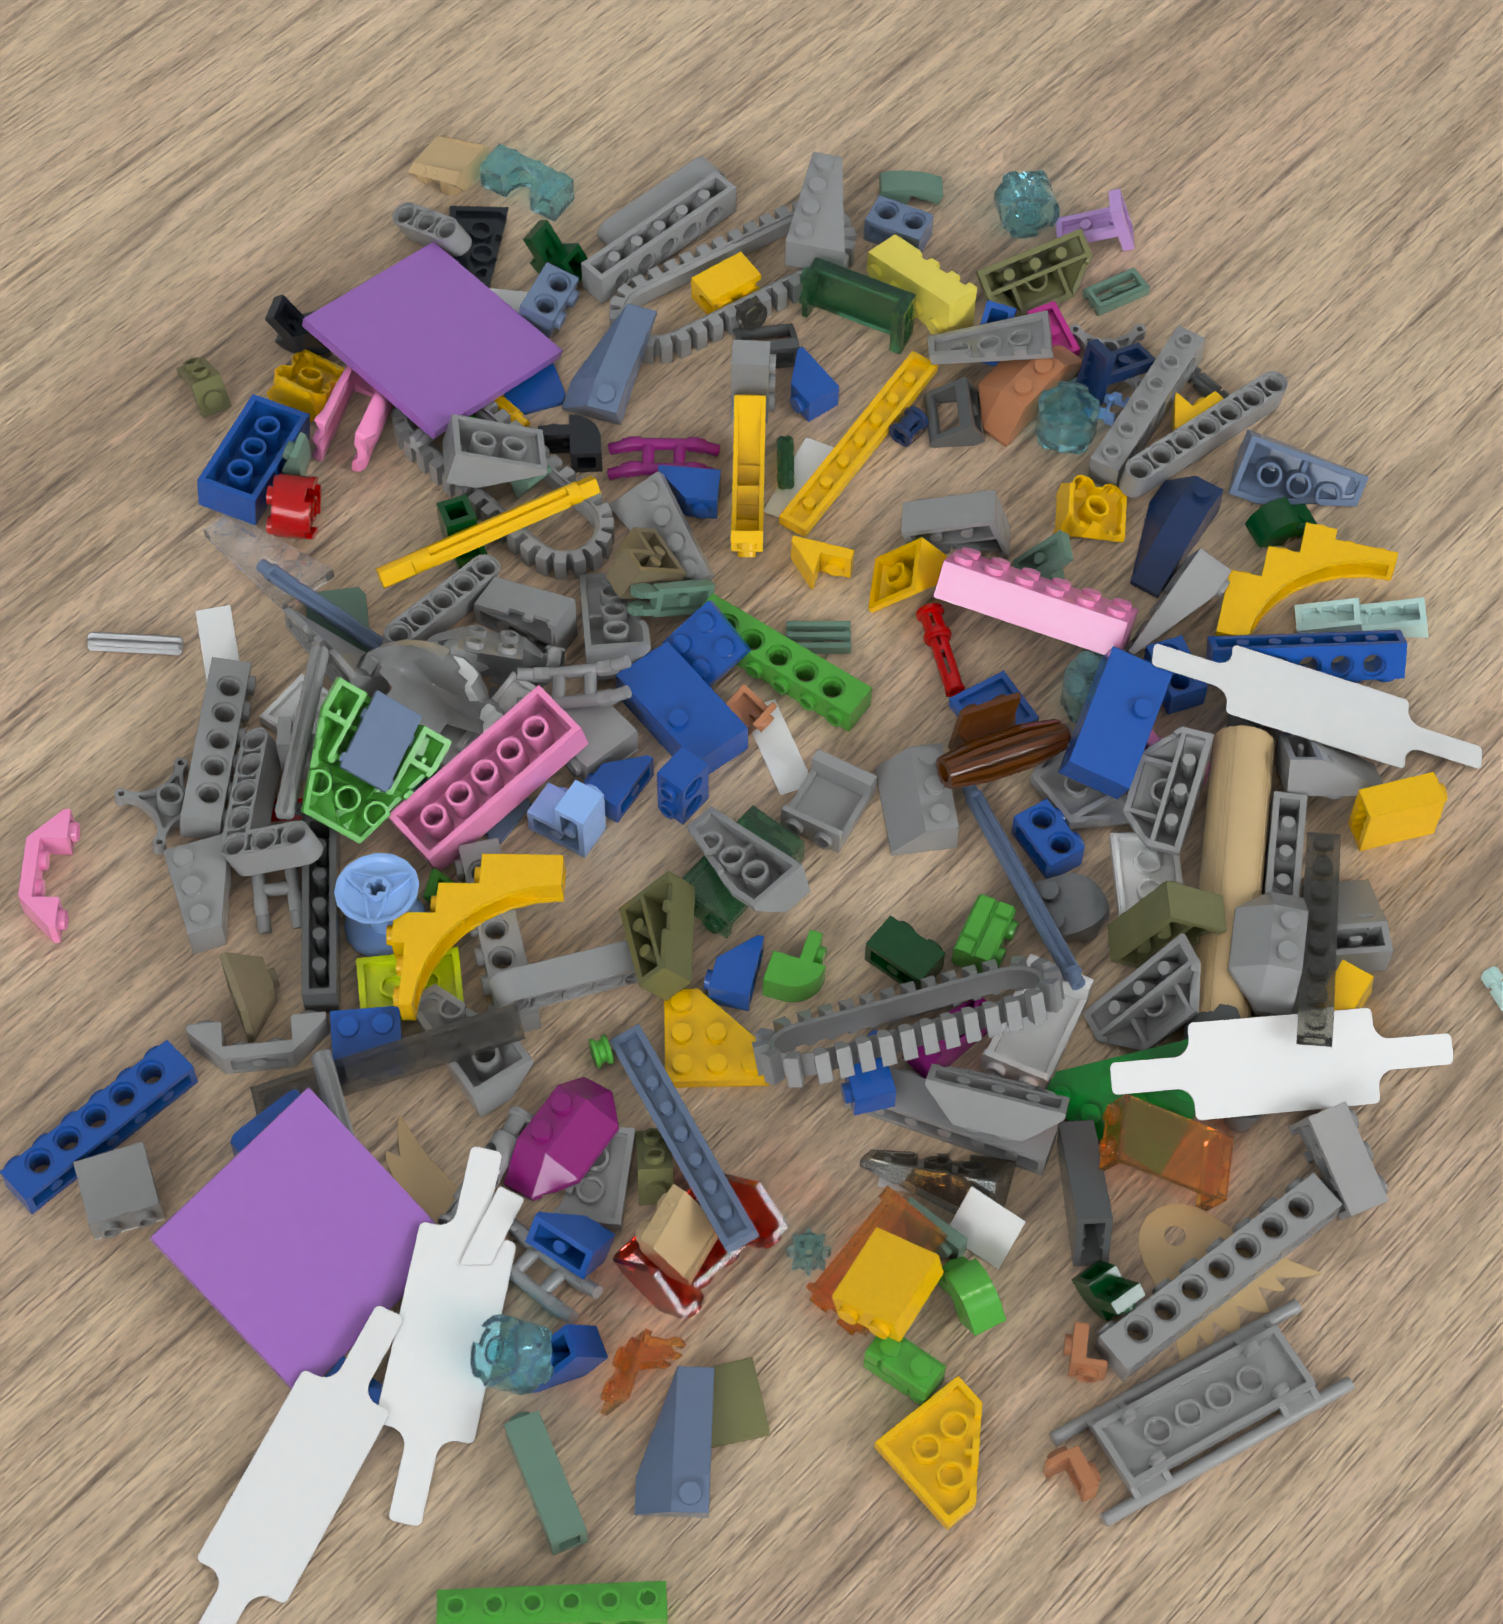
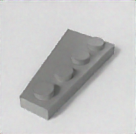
M1048 310L928 336L931 364L1054 358Z
M657 471L609 504L611 510L630 531L633 527L657 529L686 573L681 581L712 580L715 578L664 474Z

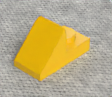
M1214 391L1206 398H1199L1192 406L1176 392L1172 406L1171 432L1224 398Z
M793 535L791 540V560L812 590L814 589L819 571L826 572L832 576L851 577L854 568L855 550Z

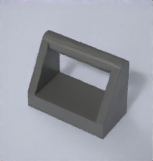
M793 323L732 329L733 340L787 336L788 339L769 340L770 354H776V369L794 367L797 349L800 346Z
M966 377L924 393L925 412L929 420L927 427L929 444L932 448L975 446L985 442L979 392ZM957 402L960 426L941 433L937 403Z

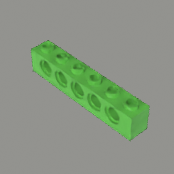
M712 593L705 601V603L708 600L713 601L750 648H756L736 664L743 668L751 677L763 680L771 685L779 694L790 696L798 701L804 709L815 711L825 717L831 725L835 727L840 726L848 732L871 706L872 687L717 595Z
M666 1581L437 1590V1624H668Z

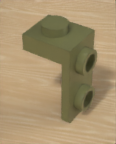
M190 358L183 362V366L176 368L178 375L191 387L198 410L203 418L232 407L221 374L205 358Z
M650 1128L645 1131L636 1132L639 1206L657 1205L660 1197L667 1193L674 1184L672 1153L658 1128Z

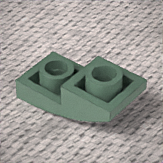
M917 171L881 172L879 175L880 196L894 199L904 204L908 203L911 196L917 197L922 201L939 204L943 198L942 177Z
M300 432L295 442L288 441L281 458L286 460L282 472L292 475H306L311 459L310 444L306 434Z

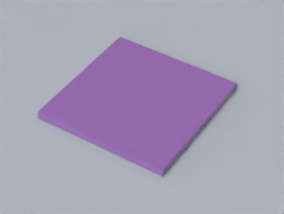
M435 242L428 244L303 318L302 326L432 439L446 431L451 414L469 417L561 358L563 351Z
M308 1087L148 1239L292 1390L303 1371H309L323 1377L354 1346L375 1307L382 1306L390 1310L403 1297L419 1226L423 1222L436 1223Z

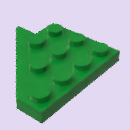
M1189 1039L1057 1071L1046 1090L1052 1091L1058 1096L1063 1095L1070 1098L1065 1115L1067 1120H1094L1098 1139L1157 1176L1161 1175L1196 1116L1194 1100L1184 1090L1174 1089L1117 1095L1113 1093L1111 1085L1110 1066L1113 1063L1178 1057L1187 1049Z

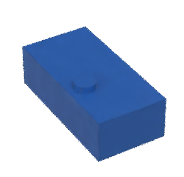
M252 394L197 479L199 505L257 525L268 507L266 503L268 486H273L275 475L280 473L286 474L282 472L286 460L281 458L288 441L295 442L300 432L306 434L308 441L310 440V414Z
M668 641L631 664L630 668L616 674V688L627 685L632 692L631 698L622 700L624 705L671 756L683 746L708 763V774H711L748 749V727Z
M1113 646L1101 658L1058 773L1118 800L1130 789L1173 673L1158 668L1152 663Z

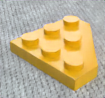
M698 988L682 989L667 1001L664 1000L665 1070L675 1088L769 1086V1083L765 1082L764 1075H758L752 1042L756 1041L755 1037Z
M959 1376L875 1441L874 1448L946 1530L975 1508L977 1496L982 1401Z

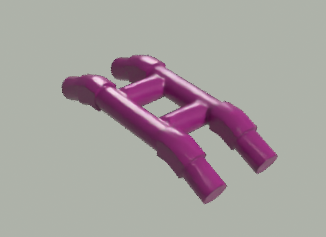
M630 436L622 438L620 441L608 444L610 455L623 452H641L642 450V463L640 461L622 463L619 466L608 468L607 475L609 480L653 475L658 471V465L716 469L699 462L686 463V451L718 456L721 446L699 437L641 438V436ZM655 450H673V463H654Z

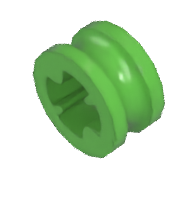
M605 1034L601 1035L599 1040L588 1039L590 1053L596 1069L601 1068L602 1063L605 1062L609 1065L614 1064L612 1051Z

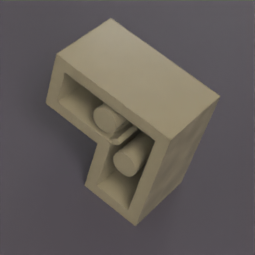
M633 527L614 553L617 560L605 576L612 585L613 591L620 598L639 599L631 595V585L636 583L653 585L654 583L681 581L686 573L657 529Z

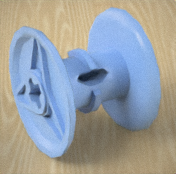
M369 854L359 857L348 864L337 878L334 894L337 906L346 915L344 930L347 941L357 952L367 957L394 954L392 946L386 943L387 925H393V921L406 912H426L425 906L417 898L419 880L416 870L407 860L394 854Z

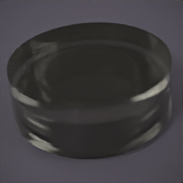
M754 298L743 301L736 311L738 324L748 331L760 328L767 318L765 305Z

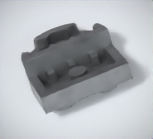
M1066 873L1033 883L1065 942L1078 938L1083 944L1091 941L1098 936L1097 931L1104 921L1109 919L1110 906L1107 897L1094 881L1084 875Z

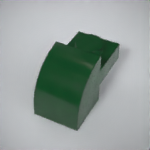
M1283 497L1257 509L1245 522V526L1258 548L1283 546L1289 537L1303 536L1306 523H1317L1305 503L1290 504L1287 497Z
M1098 1260L1071 1279L1087 1305L1105 1321L1110 1320L1115 1315L1131 1311L1136 1306V1302L1146 1295L1140 1283L1123 1278L1116 1265Z

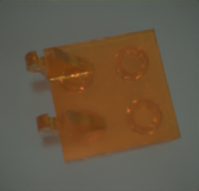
M644 1329L635 1338L630 1337L624 1347L620 1346L612 1361V1366L616 1368L612 1380L608 1379L600 1396V1399L604 1401L601 1414L608 1416L630 1398L639 1371L656 1368L666 1369L671 1366V1363L665 1360L680 1359L683 1355L673 1350L672 1346L683 1349L686 1346L683 1339L676 1336L670 1339L651 1336V1330Z

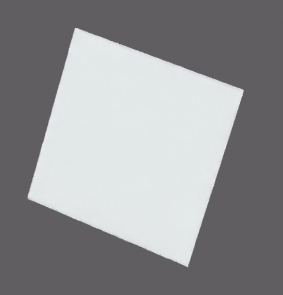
M971 1186L950 1226L968 1239L966 1246L968 1250L999 1269L1026 1221Z

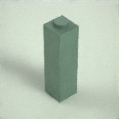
M539 1410L533 1413L524 1411L512 1416L509 1422L504 1423L505 1435L553 1556L587 1543V1529Z

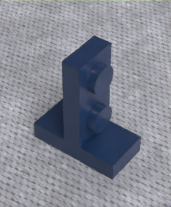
M1098 338L1088 341L1074 390L1092 408L1103 404L1108 385L1147 373L1156 358L1139 342L1110 351Z

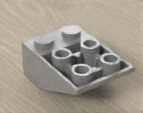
M1279 733L1276 770L1286 793L1308 795L1307 799L1310 796L1341 799L1343 796H1357L1360 789L1383 784L1375 765L1351 752L1291 733Z
M1369 880L1302 884L1301 888L1308 908V923L1319 975L1335 974L1342 960L1351 963L1365 972L1386 970L1393 953V947L1387 920Z

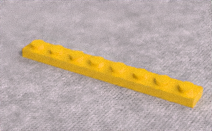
M914 351L909 354L779 515V524L803 537L808 535L888 435L889 426L900 420L906 408L912 405L936 375L938 364L932 365L930 359Z

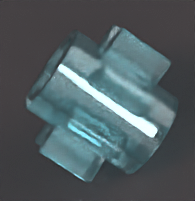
M807 1228L806 1233L800 1236L793 1233L792 1243L794 1246H788L786 1250L787 1257H795L792 1262V1269L800 1268L806 1271L807 1276H810L811 1271L817 1268L824 1271L826 1266L824 1258L831 1257V1247L823 1246L825 1234L823 1233L818 1236L812 1233L810 1228ZM805 1249H811L812 1254H806Z

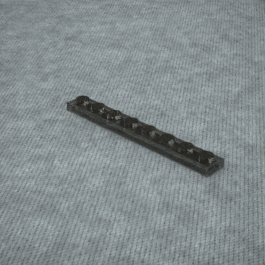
M1307 832L1303 898L1308 908V921L1303 969L1299 983L1296 1044L1332 1047L1341 834Z
M512 1003L334 1060L342 1093L345 1097L526 1038L518 1007ZM314 1067L250 1087L256 1115L294 1089L302 1093L309 1087L323 1101Z

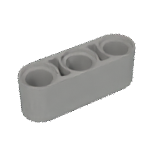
M412 202L402 203L394 210L392 217L394 223L413 242L424 246L435 242L450 256L454 257L462 256L471 247V237L453 217Z

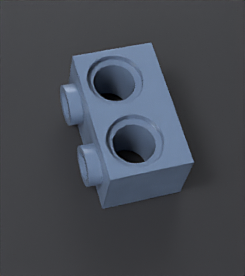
M879 195L865 218L864 240L879 245L896 234L921 250L922 253L932 236L934 215Z
M546 263L522 301L519 314L546 337L550 338L555 328L560 330L567 317V313H565L567 308H573L579 298L580 292L577 291L579 278Z

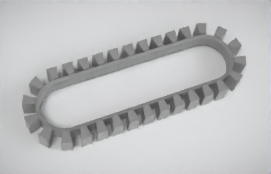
M1012 956L1011 966L998 968L996 960L992 959L982 962L983 972L977 974L974 964L961 968L963 978L957 979L955 970L941 973L942 984L936 985L933 975L920 979L922 986L920 990L915 989L914 981L900 984L901 995L895 996L893 987L879 990L881 1000L874 1002L873 993L871 992L859 996L860 1006L857 1007L853 1006L852 998L838 1001L839 1012L833 1013L831 1003L817 1007L819 1014L817 1018L812 1019L810 1009L797 1012L798 1023L792 1025L791 1021L783 1016L773 1021L774 1030L761 1028L755 1034L756 1041L752 1042L758 1075H764L765 1082L776 1085L785 1079L786 1075L788 1087H803L804 1076L818 1074L819 1084L821 1085L834 1081L832 1070L839 1069L842 1079L855 1075L854 1064L860 1063L862 1073L875 1070V1058L881 1057L883 1067L898 1063L897 1052L902 1051L904 1060L908 1061L919 1058L917 1050L919 1046H924L925 1054L929 1055L940 1052L938 1041L945 1040L947 1050L961 1046L959 1035L965 1034L968 1044L982 1040L980 1030L984 1028L987 1030L988 1037L991 1038L1003 1034L1001 1024L1006 1022L1010 1032L1024 1029L1022 1021L1024 1017H1028V1020L1037 1025L1047 1020L1046 1011L1058 1013L1063 1008L1062 1000L1065 997L1060 969L1058 966L1051 967L1050 960L1038 958L1030 964L1031 967H1027L1026 956ZM1015 989V991H1024V994L1018 996H1004L1003 1000L983 1002L978 1007H964L956 1013H942L940 1017L934 1019H920L919 1023L902 1024L894 1030H880L872 1036L855 1037L856 1040L850 1042L834 1043L835 1046L814 1048L813 1052L799 1053V1051H794L797 1046L804 1044L814 1045L819 1040L826 1038L829 1040L838 1038L837 1035L845 1033L851 1035L858 1033L859 1029L867 1027L873 1029L879 1027L881 1023H894L900 1021L899 1019L911 1016L913 1018L920 1016L921 1012L929 1010L935 1012L941 1010L940 1007L957 1006L965 1000L972 999L975 1001L982 999L981 996L987 994H1001L1002 990Z

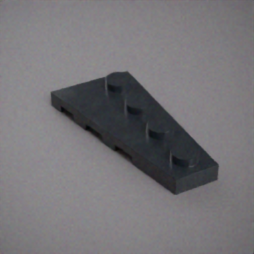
M449 206V216L456 219L472 240L471 247L465 254L458 257L452 256V258L490 288L509 207Z

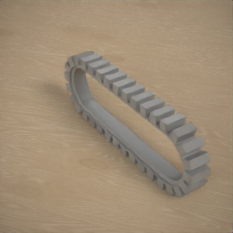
M792 202V212L785 205L775 209V219L769 213L760 216L759 227L753 220L743 224V234L738 228L727 232V242L721 235L712 239L711 250L706 243L697 246L696 258L690 251H687L680 255V265L673 258L664 262V273H662L658 266L647 270L648 281H646L642 274L631 278L632 288L624 283L617 289V296H613L611 299L609 310L610 327L627 304L640 307L691 282V277L739 252L747 255L788 235L797 202ZM844 214V276L848 273V267L853 265L856 243L855 228L851 227V220L846 214ZM802 268L673 332L663 335H650L642 363L654 364L656 355L660 356L662 364L673 362V352H676L683 359L691 355V344L697 351L707 347V336L713 343H716L723 339V328L729 335H732V329H739L740 321L745 327L755 324L756 313L763 320L771 316L772 306L777 312L787 308V297L795 304L803 300V290L810 297L819 292V282L826 289L834 285L835 276L839 279H842L844 276Z
M492 401L473 414L478 419L522 426L517 420L511 423L510 414L503 408L498 411V404L495 401ZM398 408L392 409L394 435L400 450L404 449L405 456L412 463L417 460L418 468L424 474L430 472V478L438 486L443 483L444 492L450 497L467 494L477 520L481 518V521H485L507 511L481 487L473 488L446 483L443 453L431 442L421 452H415L413 448H409L407 443L410 441V436L417 430L413 425L414 422ZM545 446L546 461L552 469L543 479L546 484L553 490H556L571 482L583 479L580 477L576 480L575 471L568 465L563 468L562 460L555 454L550 457L549 449ZM599 493L572 506L594 528L593 536L586 544L576 549L564 551L552 549L542 543L526 527L498 540L502 544L507 541L508 549L515 556L520 553L521 561L528 567L536 563V572L547 577L551 570L554 569L555 579L567 580L568 570H572L575 579H577L579 575L587 574L586 565L595 572L603 566V558L609 559L613 551L612 544H615L614 517L612 518V510L608 503L602 504V495Z

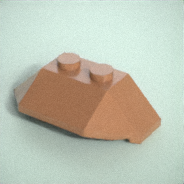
M1052 345L1054 358L1000 361L978 384L984 432L1007 447L1080 371L1082 364L1080 357L1062 345Z

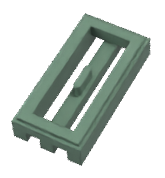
M1135 267L1083 289L1082 296L1085 300H1089V306L1091 308L1095 307L1096 315L1100 316L1149 295L1150 287ZM1133 279L1135 280V281H1132V282H1130V283H1128V284H1125V285H1123V286L1121 285V284L1126 283V282H1128V281H1130V280H1133ZM1111 289V291H1109V292H1107V293H1105V294H1102V295H1100V296H1098V297L1096 296V295H1098V294H1100V293H1103V292H1105V291Z
M786 621V637L793 641H812L796 642L815 654H851L850 621ZM825 640H844V642H825Z

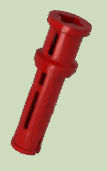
M930 603L917 610L916 618L918 622L922 623L924 643L932 649L945 689V695L952 697L964 691L965 686L962 683L957 662L949 642L952 633L951 629L945 625L943 618L944 608L939 603ZM943 658H946L950 673L947 672Z

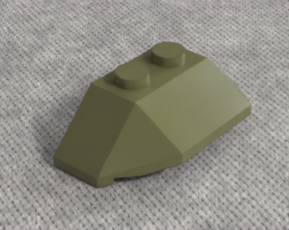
M1080 228L975 273L986 300L1016 308V317L1027 315V311L1054 300L1058 304L1074 297L1093 255L1083 230Z

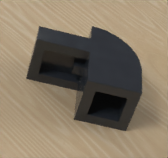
M284 294L275 296L265 318V321L278 333L275 342L283 349L292 353L302 352L304 349L316 355L330 352L325 345L302 326L303 318L315 311L302 314Z
M569 414V424L538 426V429L543 430L544 445L549 449L550 454L570 453L571 469L575 473L603 472L601 435L598 427L591 420L580 415Z

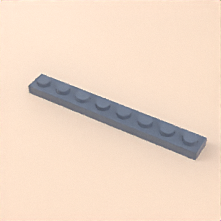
M637 1024L609 1040L727 1253L730 1254L758 1238L757 1230L641 1026Z

